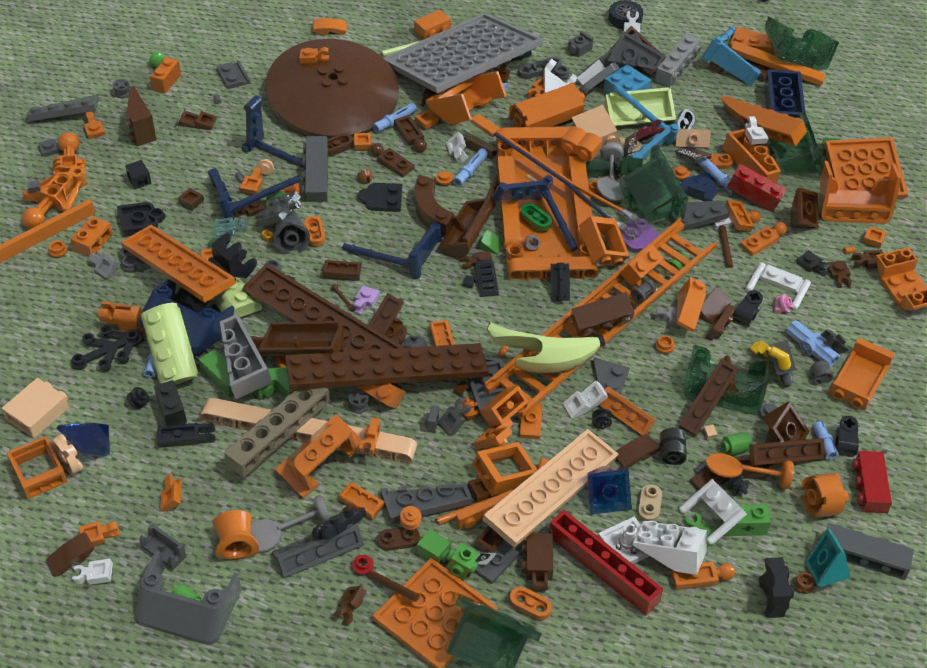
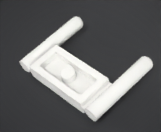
M760 262L745 290L747 292L753 290L757 281L761 279L772 285L797 293L792 302L793 307H791V309L797 310L811 282L807 279L802 280V277L771 265L766 266L765 263Z
M713 479L679 507L680 513L685 514L703 499L725 522L707 538L710 544H714L747 515Z

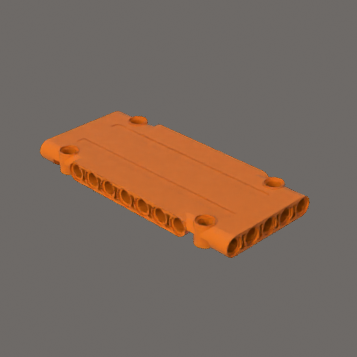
M571 127L500 128V132L572 182L589 190L585 160L581 159L577 154L567 153L561 148V139ZM496 137L498 184L501 182L506 184L531 182L526 178L527 175H531V177L540 181L549 175L537 168V164ZM551 175L553 177V184L549 188L551 195L564 221L567 223V227L575 239L578 248L575 251H571L544 198L540 200H502L500 207L504 250H506L508 278L510 280L550 279V264L560 262L564 264L569 263V278L586 279V277L596 278L598 276L597 264L592 262L579 228L582 222L593 216L592 207L570 187L553 175ZM579 190L585 197H587L590 200L589 194ZM531 203L542 209L552 218L551 228L547 231H539L521 217L522 206ZM533 234L539 238L540 246L536 250H529L526 247L525 239L527 236Z

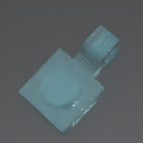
M233 217L215 219L216 237L227 233L234 235V231L247 232L245 219L233 221Z

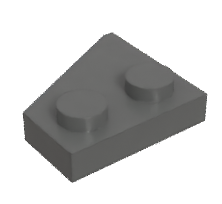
M594 357L593 366L597 382L601 384L604 390L606 387H610L621 394L630 368Z

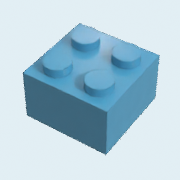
M625 65L605 78L603 93L606 95L615 93L613 89L617 84L626 91L650 89L651 79L631 66Z

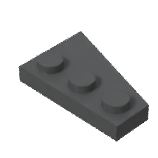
M622 31L607 60L657 70L665 55Z
M724 201L672 203L669 208L673 222L681 218V222L684 224V229L681 231L729 218Z

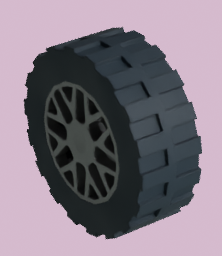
M619 0L611 4L608 20L614 27L624 30V22H629L626 14L630 11L631 18L635 17L636 12L639 13L636 23L642 24L643 8L640 4L631 0Z

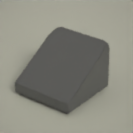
M412 335L401 344L405 348L428 346L424 337Z

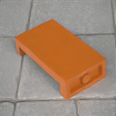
M858 337L853 351L838 377L833 381L828 394L832 395L836 400H843L851 404L856 409L866 410L890 367L895 353Z

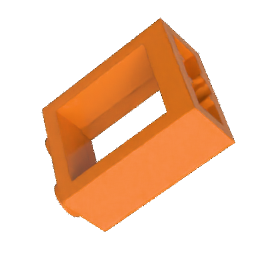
M590 216L579 225L593 263L620 266L630 257L616 219ZM601 234H604L610 251L606 250Z
M47 436L7 452L10 463L27 499L68 482ZM48 453L54 468L25 480L18 465Z
M519 442L477 451L472 463L474 470L491 496L505 493L511 489L512 491L538 471ZM513 458L522 472L501 477L493 463Z

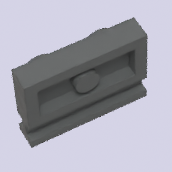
M239 60L234 64L231 62L216 66L227 89L250 83V79Z

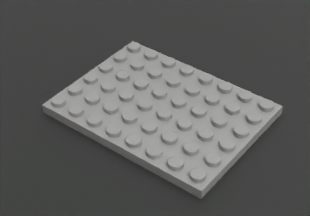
M483 13L388 55L384 59L398 73L436 93H442L450 87L457 86L459 83L470 80L478 74H483L491 68L498 67L499 64L509 62L512 58L522 56L530 50H535L538 46L543 45V40L532 33L487 13Z

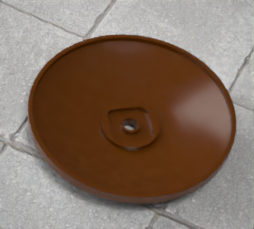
M316 39L295 45L283 52L272 63L266 78V96L274 114L288 127L306 136H327V139L346 133L354 138V133H369L373 131L374 123L382 120L385 115H391L394 112L398 102V81L388 62L368 47L347 40ZM323 47L328 48V53L323 55H329V61L300 64L299 56L301 49L318 48L319 51Z

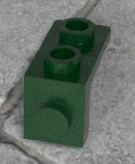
M618 157L617 161H614L616 175L642 176L643 158Z

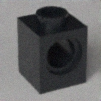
M142 160L125 165L127 177L135 190L152 184L150 172Z

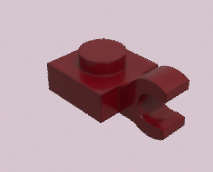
M655 120L651 128L644 126L638 129L635 135L636 140L642 142L655 136L657 133H662L665 128L658 129L657 127L658 124L662 123V120Z

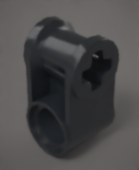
M756 290L749 291L742 302L736 307L733 319L750 327L751 320L754 321L760 310L763 295Z
M844 416L840 420L839 427L836 430L835 441L838 453L855 456L858 453V421L853 416Z

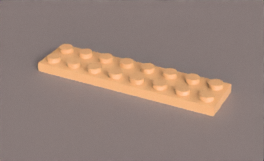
M587 429L484 514L482 520L510 545L516 547L613 463L619 454Z

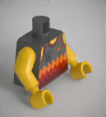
M788 340L771 345L764 341H759L750 347V351L754 352L755 355L764 353L763 356L769 359L774 376L780 375L783 386L794 383L791 372L795 371L796 367Z

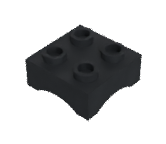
M783 557L765 558L766 571L759 577L758 581L767 597L766 618H781L789 610L790 600L794 597L793 586L789 585L788 581L789 568L785 566Z

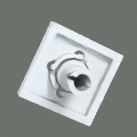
M635 516L598 534V537L632 564L649 557L648 554L633 546V541L641 527Z

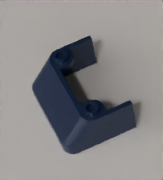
M169 279L155 287L141 314L162 304L177 303L171 300L175 295L176 283ZM177 303L193 354L203 352L222 339L220 321L234 315V306L228 307L221 313L211 308H206L197 313ZM140 314L138 325L144 329Z

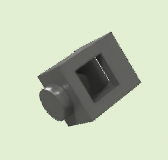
M580 31L578 36L568 41L569 52L578 57L592 50L594 38L584 31Z

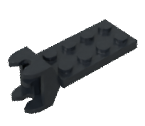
M227 233L220 236L211 245L213 258L210 257L208 261L234 278H247L256 268L257 260L252 258L245 264H242V261L246 258L247 251L245 249L241 250V243L237 242L226 248L230 243L231 235ZM181 288L171 300L198 313L206 308H210L225 291L216 295L213 299L203 302L184 288Z

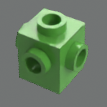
M460 542L458 548H452L446 559L450 562L446 569L464 581L467 574H473L479 563L475 560L479 553L472 547Z

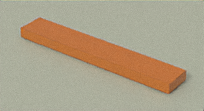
M734 41L731 47L733 51L744 59L775 70L801 71L802 80L822 86L825 73L737 41Z
M88 199L0 244V263L96 214L93 202Z

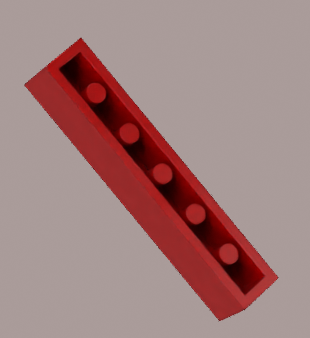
M562 510L550 521L548 533H552L553 540L644 615L647 616L660 603L663 588L566 510Z

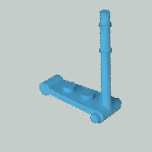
M731 27L721 37L713 38L703 53L702 60L704 62L712 61L751 86L761 71L724 44L735 33L736 28Z
M618 84L614 87L613 90L620 97H623L633 108H636L652 123L658 119L641 105L639 101L629 95L625 89H622ZM663 122L658 124L657 127L659 129L665 128V130L659 135L656 134L649 144H644L639 152H634L632 158H643L645 160L665 143L673 144L679 132L678 124H671L670 126Z

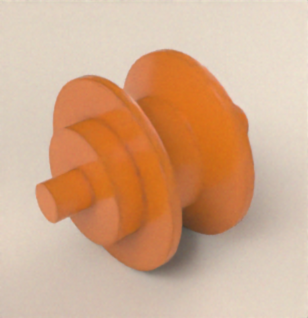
M465 397L462 408L465 405H470L472 408L463 417L468 418V421H472V418L479 414V411L474 409L478 403L469 400V397Z
M414 506L405 507L400 513L401 526L407 530L418 528L422 517L420 510Z

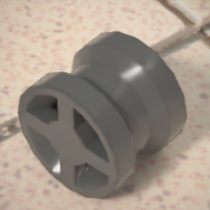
M125 79L116 80L113 83L115 96L120 99L129 97V81Z
M819 361L810 367L815 384L829 383L833 380L834 376L829 370L828 362Z
M354 390L349 395V408L353 413L361 414L369 408L368 394L363 390Z

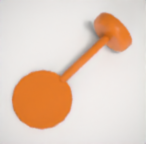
M722 453L711 454L706 460L707 467L719 476L733 478L739 476L742 470L779 476V486L782 489L788 490L792 484L794 464L792 461H784L780 471L742 465L736 458Z

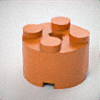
M838 473L807 476L802 482L801 490L805 489V496H802V502L808 514L815 516L814 518L839 515L842 513L845 503L849 501L848 492L844 490Z

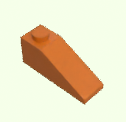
M690 277L678 292L676 324L691 332L695 330L706 297V285L702 281Z

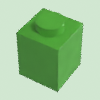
M429 529L417 544V555L427 561L433 558L439 564L448 562L446 558L451 551V541Z

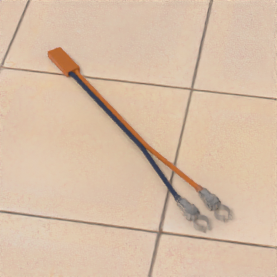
M479 113L472 117V124L492 138L496 136L566 184L604 218L611 217L607 216L579 190L618 210L621 216L626 218L630 224H636L639 230L646 231V228L649 229L650 225L647 224L645 219H639V216L634 212L618 207L572 182L500 132L498 126ZM616 219L621 234L624 233L627 239L634 240V238H638V234H636L633 228H627L628 226L624 222ZM637 222L646 224V227L639 226ZM626 231L633 232L635 237L627 235Z

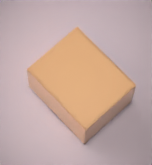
M714 425L704 426L703 431L707 440L717 438L718 434Z

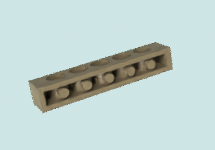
M299 389L286 396L281 404L274 407L267 416L260 419L252 429L245 432L237 442L226 449L224 452L226 465L243 478L246 477L330 402L329 389Z

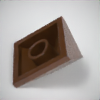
M797 188L790 210L791 228H819L818 193Z
M790 401L763 416L769 427L764 443L802 440L810 432Z

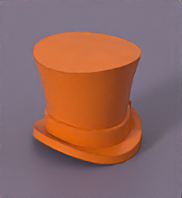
M231 510L223 512L214 518L212 525L220 541L215 551L217 558L225 560L250 558L259 552L258 542L251 535L252 515L242 510Z

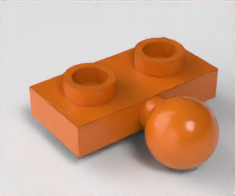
M726 201L725 206L736 230L752 231L754 228L753 223L761 220V215L758 211L752 210L747 213L742 202Z

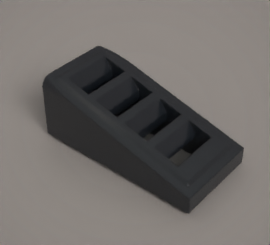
M476 261L475 273L480 297L499 296L494 261Z

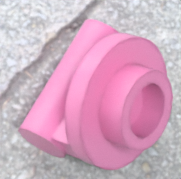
M786 294L775 297L774 313L781 314L782 312L787 313L791 311L793 303L790 297H787Z

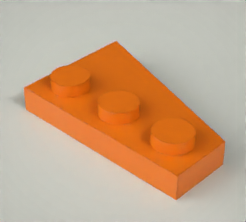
M737 26L730 43V48L733 42L737 41L764 52L778 53L781 39Z

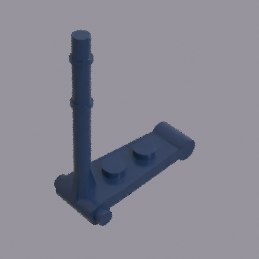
M255 95L244 105V110L246 111V142L242 145L243 152H250L256 146L290 163L303 167V160L295 155H290L261 141L264 138L261 113L263 101L258 95Z
M213 168L208 171L212 186L217 188L220 195L218 205L225 221L230 223L235 219L233 211L301 182L299 175L244 199L232 202L218 170Z
M551 175L545 176L541 181L513 184L501 182L492 196L496 202H501L502 200H540L544 198L571 251H575L578 248L575 239L567 227V223L564 221L549 189L553 184V177Z
M436 222L430 225L429 231L410 252L409 259L380 253L372 249H365L354 244L344 243L342 249L352 254L356 253L368 258H375L404 266L410 269L412 278L419 279L422 275L421 267L436 244L442 241L441 225Z

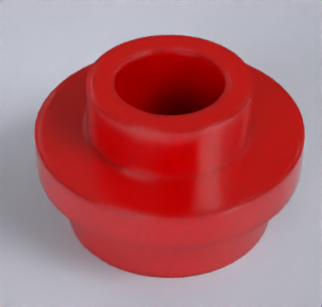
M368 555L355 557L352 562L354 572L359 575L368 574L374 568L373 559ZM361 562L367 563L366 565H360Z

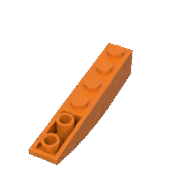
M723 95L720 97L725 109L743 125L749 123L748 117L754 116L757 120V127H762L768 138L796 146L807 132L804 121L800 118H794L785 113L781 114L772 109L768 110Z

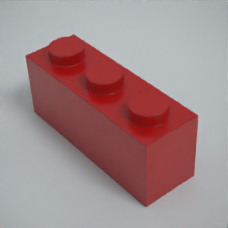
M739 164L726 187L772 212L786 191V188L742 164Z
M859 451L857 457L852 462V469L857 472L855 487L859 488L857 496L858 505L862 506V512L888 514L892 505L884 452Z

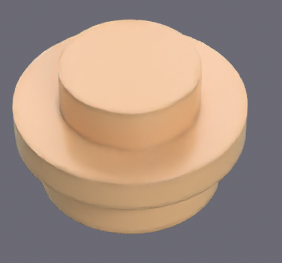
M263 159L257 163L256 168L262 169L260 174L271 175L273 173L274 166L269 159Z

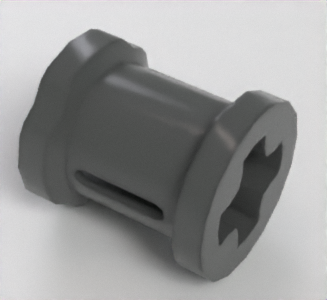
M644 279L641 281L640 286L632 289L631 296L636 302L643 303L649 294H653L656 291V287L652 281Z

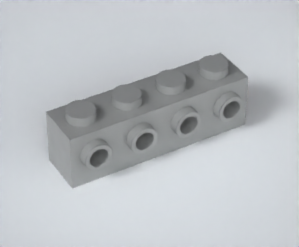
M686 34L657 68L655 82L670 88L678 80L681 73H684L686 67L692 63L695 56H698L700 53L701 39Z

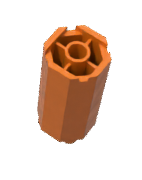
M570 83L510 105L509 118L510 121L514 120L515 123L512 127H552L570 120L572 117L584 113L585 95L582 92L580 93V90L574 83Z

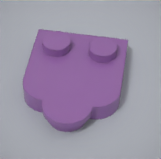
M627 222L625 225L627 228H633L636 234H638V238H634V240L627 239L625 234L621 232L625 245L631 252H640L659 236L658 232L651 225L645 231L639 230L636 224ZM637 222L639 226L646 227V224ZM626 231L627 235L635 237L633 232Z

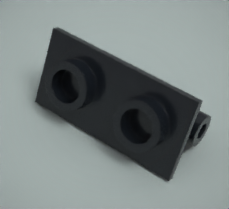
M569 263L550 264L551 300L570 301Z

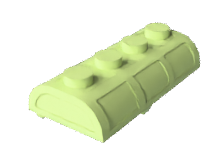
M671 88L626 91L653 115L661 119L662 122L676 120ZM617 92L605 95V109L614 126L652 123L636 108H633L623 97H620Z
M235 277L236 284L229 287L215 302L221 312L230 306H234V315L238 314L239 317L262 310V305L242 291V287L245 284L237 277Z
M177 303L162 304L143 312L141 320L144 325L159 384L174 380L175 385L197 377V367Z

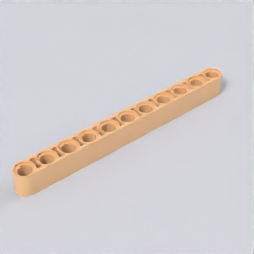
M208 398L201 411L200 419L203 422H213L215 425H228L239 430H250L260 419L267 416L271 409L217 398ZM311 418L290 437V440L298 442L307 441L328 421ZM348 425L362 440L367 439V437H364V428ZM380 432L375 453L370 455L369 447L364 448L363 453L371 457H384L390 461L408 462L407 464H411L417 448V442L409 437Z

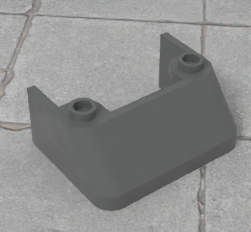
M156 551L141 579L135 612L138 624L206 645L216 643L241 593L238 573L233 574L226 591L220 589L209 590L204 595L202 601L162 590L164 585L162 573L165 568L160 551Z

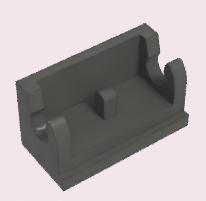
M152 523L148 527V536L146 538L143 535L140 536V550L151 558L156 551H160L164 567L172 572L186 558L184 545Z

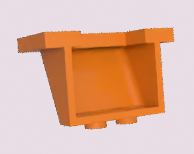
M335 414L275 468V471L304 499L319 486L309 473L338 447L350 458L359 450V444L362 439Z

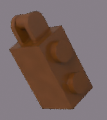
M531 533L526 537V541H522V554H526V560H522V573H526V580H532V590L547 591L548 581H552L553 536L552 533Z

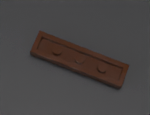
M721 359L679 424V427L697 436L739 369Z
M824 438L749 444L750 465L825 459Z

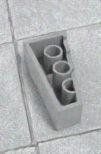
M235 314L220 321L230 386L235 399L271 384L272 380L268 368L239 315Z

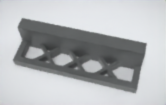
M355 523L329 540L324 538L314 539L311 535L272 551V555L277 560L283 577H287L360 547L364 543L358 525Z

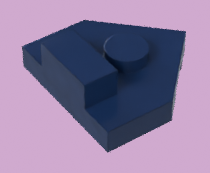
M708 173L685 178L678 193L702 201H713L718 188Z

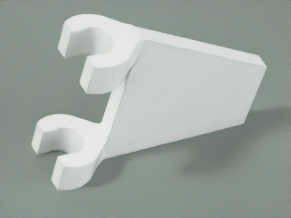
M551 59L544 68V93L570 83H575L578 77L572 74L565 83L551 73V70L557 63Z

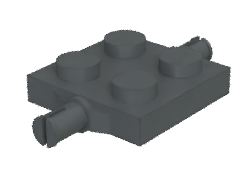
M297 192L285 193L280 197L275 196L271 198L268 202L269 205L256 214L258 226L262 227L283 221L291 211L300 208L299 194Z

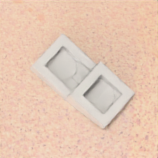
M595 380L582 393L576 391L562 404L570 417L574 418L598 406L608 398V395L601 384Z

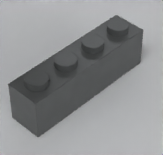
M306 136V143H303V154H306V157H303V168H306V171L302 172L303 182H306V184L302 185V196H306V202H328L327 136Z
M828 524L827 528L832 531L845 552L847 562L906 580L911 569L914 549L902 544L886 541L883 538H876L860 531L847 529L841 525Z

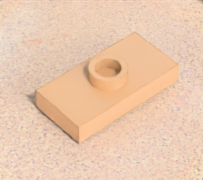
M679 129L675 139V146L710 148L711 130Z

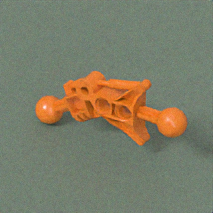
M66 132L59 136L57 144L60 150L64 152V155L58 156L53 160V176L40 182L41 191L29 193L28 189L23 191L24 201L39 203L36 208H28L22 214L21 221L24 227L29 230L45 222L44 214L49 208L62 211V213L71 209L79 193L78 189L87 184L86 160L84 158H77V155H75V152L79 149L80 140L74 133Z

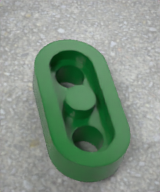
M531 203L522 206L521 217L539 231H547L551 228L552 218L542 209Z

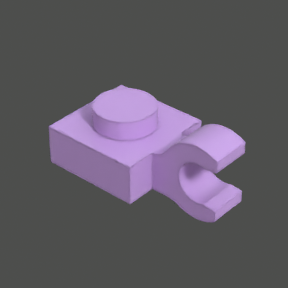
M363 285L355 296L354 306L356 309L354 313L361 315L366 306L372 308L380 295V291Z

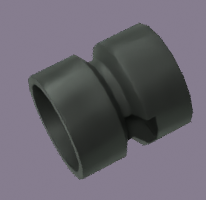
M673 427L660 432L661 462L666 465H681L685 463L687 459L686 433L682 429Z

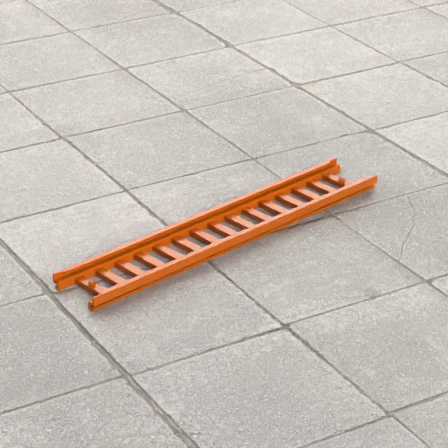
M679 218L574 308L611 297L608 293L612 289L619 294L627 292L630 302L637 306L634 310L633 319L626 324H614V328L610 332L602 330V328L594 332L599 337L603 336L606 345L717 247V242L711 243L703 251L699 250L677 235L684 229V224L681 222V218ZM671 240L695 258L690 261L666 243ZM653 244L657 250L662 251L672 259L678 260L684 267L679 271L665 260H662L657 266L673 277L666 280L655 271H649L645 276L661 287L653 294H649V298L643 303H638L632 298L631 291L620 284L624 278L619 272ZM642 280L636 282L634 286H640ZM571 310L541 335L562 338L559 334L566 331L574 338L588 337L584 335L578 336L576 328L571 325L573 323ZM524 349L485 382V391L490 394L499 385L503 388L516 386L508 378L512 374L517 376L539 393L534 398H531L523 391L529 402L517 413V416L522 418L583 364L565 370L559 376L556 373H541L551 381L545 387L527 372L515 367L517 358L532 357L537 354L536 351Z

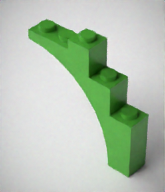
M213 349L199 359L200 369L221 390L231 397L234 394L230 386L227 359L217 350ZM282 367L268 368L272 383L252 393L259 400H262L265 397H270L275 390L284 398L296 390H290L287 369Z

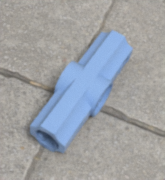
M797 320L793 321L787 328L786 333L800 344L801 350H805L808 356L813 355L819 361L828 362L829 367H832L839 361L840 355L826 344L825 338L819 332L812 333Z

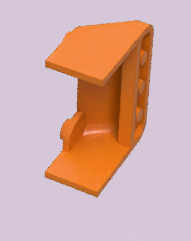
M496 71L476 75L470 80L463 81L457 86L446 89L442 93H436L426 100V104L443 121L455 126L472 119L469 110L473 107H485L489 105V101L504 98L507 95L499 72Z
M824 161L820 180V213L822 219L828 222L888 223L893 216L901 182V176L896 164L891 165L889 178L877 180L872 186V191L839 190L837 180L833 178L828 161Z

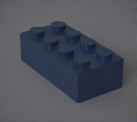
M768 69L764 83L766 108L781 114L785 113L794 118H800L804 121L806 111L801 71Z

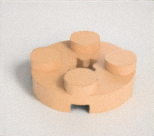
M63 434L56 436L50 441L56 456L60 457L63 467L70 475L83 469V465L75 457L78 455L75 447L72 444L67 445L68 442Z

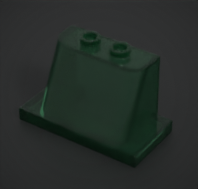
M804 111L799 113V116L804 121L807 132L796 146L771 138V144L768 146L771 154H774L772 157L780 168L781 174L819 173L821 178L824 163L811 124Z
M659 145L652 146L649 161L620 178L619 186L622 189V195L624 199L628 200L631 212H634L639 219H645L647 223L674 215L676 220L679 218L684 220L688 196Z
M454 591L451 600L461 610L447 645L446 653L460 658L458 662L468 667L474 664L480 668H515L527 638L539 642L542 633L535 626Z

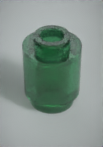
M604 159L587 160L586 171L588 177L609 174V161Z

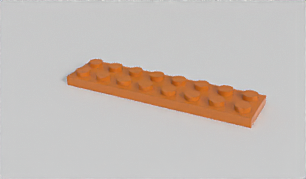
M149 225L121 241L122 247L203 302L213 299L216 295L236 284L235 278L153 225Z

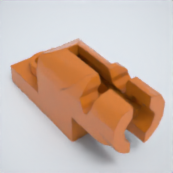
M101 302L103 309L99 308L98 311L100 321L119 325L120 331L127 332L135 329L145 333V330L138 325L139 315L142 312L141 306L124 305L121 303L115 305L113 302Z

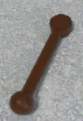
M333 284L331 286L332 291H335L341 297L350 311H354L356 309L354 304H350L339 291L338 285Z

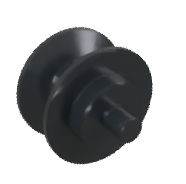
M135 387L132 389V392L127 394V401L133 408L141 409L143 404L149 402V395L146 390Z
M600 408L592 413L594 418L592 420L593 426L604 429L612 425V412L610 410Z
M743 474L733 478L729 477L727 488L734 489V496L743 493L746 495L748 493L747 489L750 482L749 480H742Z

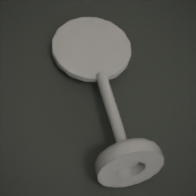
M607 143L600 149L601 159L610 164V178L603 177L598 180L596 185L597 190L603 197L615 202L622 201L626 196L624 186L614 179V161H617L618 157L624 156L622 146L617 143Z
M321 495L314 498L316 510L278 525L273 520L262 519L252 523L251 535L258 542L259 553L273 549L280 542L282 529L318 514L324 524L328 522L330 516Z

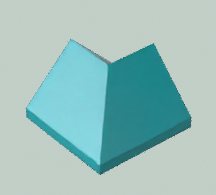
M827 528L805 561L817 586L820 587L851 578L845 552L832 531Z

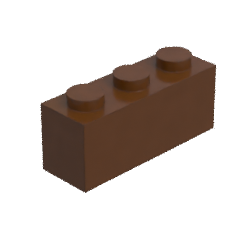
M627 292L573 308L571 310V318L578 336H588L593 334L595 330L601 328L602 330L612 328L614 324L630 322L635 312Z

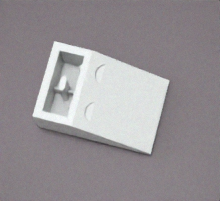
M644 521L633 541V546L676 572L697 575L707 552V530L697 527H682L676 524H662L656 521Z

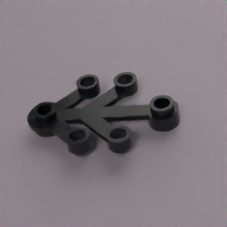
M109 325L101 327L102 337H112L119 340L94 338L92 333H86L82 337L84 345H93L101 348L85 355L75 354L71 359L72 368L82 370L87 367L89 361L106 354L105 358L98 362L101 371L107 372L111 369V363L118 348L123 346L124 349L119 351L116 356L119 363H127L133 346H137L142 342V333L135 329L127 332L115 331Z

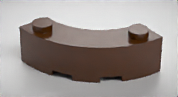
M419 175L414 189L416 214L428 229H430L432 223L440 224L442 237H445L453 224L452 217L454 213L444 209L435 200V179Z

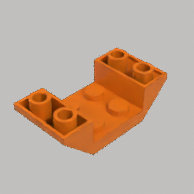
M909 247L876 255L879 279L897 306L904 310H915L927 307V287L914 270L918 259Z

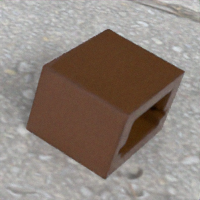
M460 382L455 387L454 393L462 398L463 393L469 390V386Z

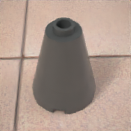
M295 210L291 211L283 221L277 222L273 234L275 247L285 254H291L290 251L296 250L300 253L307 248L310 242L309 231Z

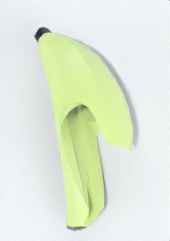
M492 322L487 327V333L495 344L536 351L538 355L517 358L515 367L533 373H556L569 370L583 364L595 354L599 347L605 346L603 336L598 338H555L510 330Z

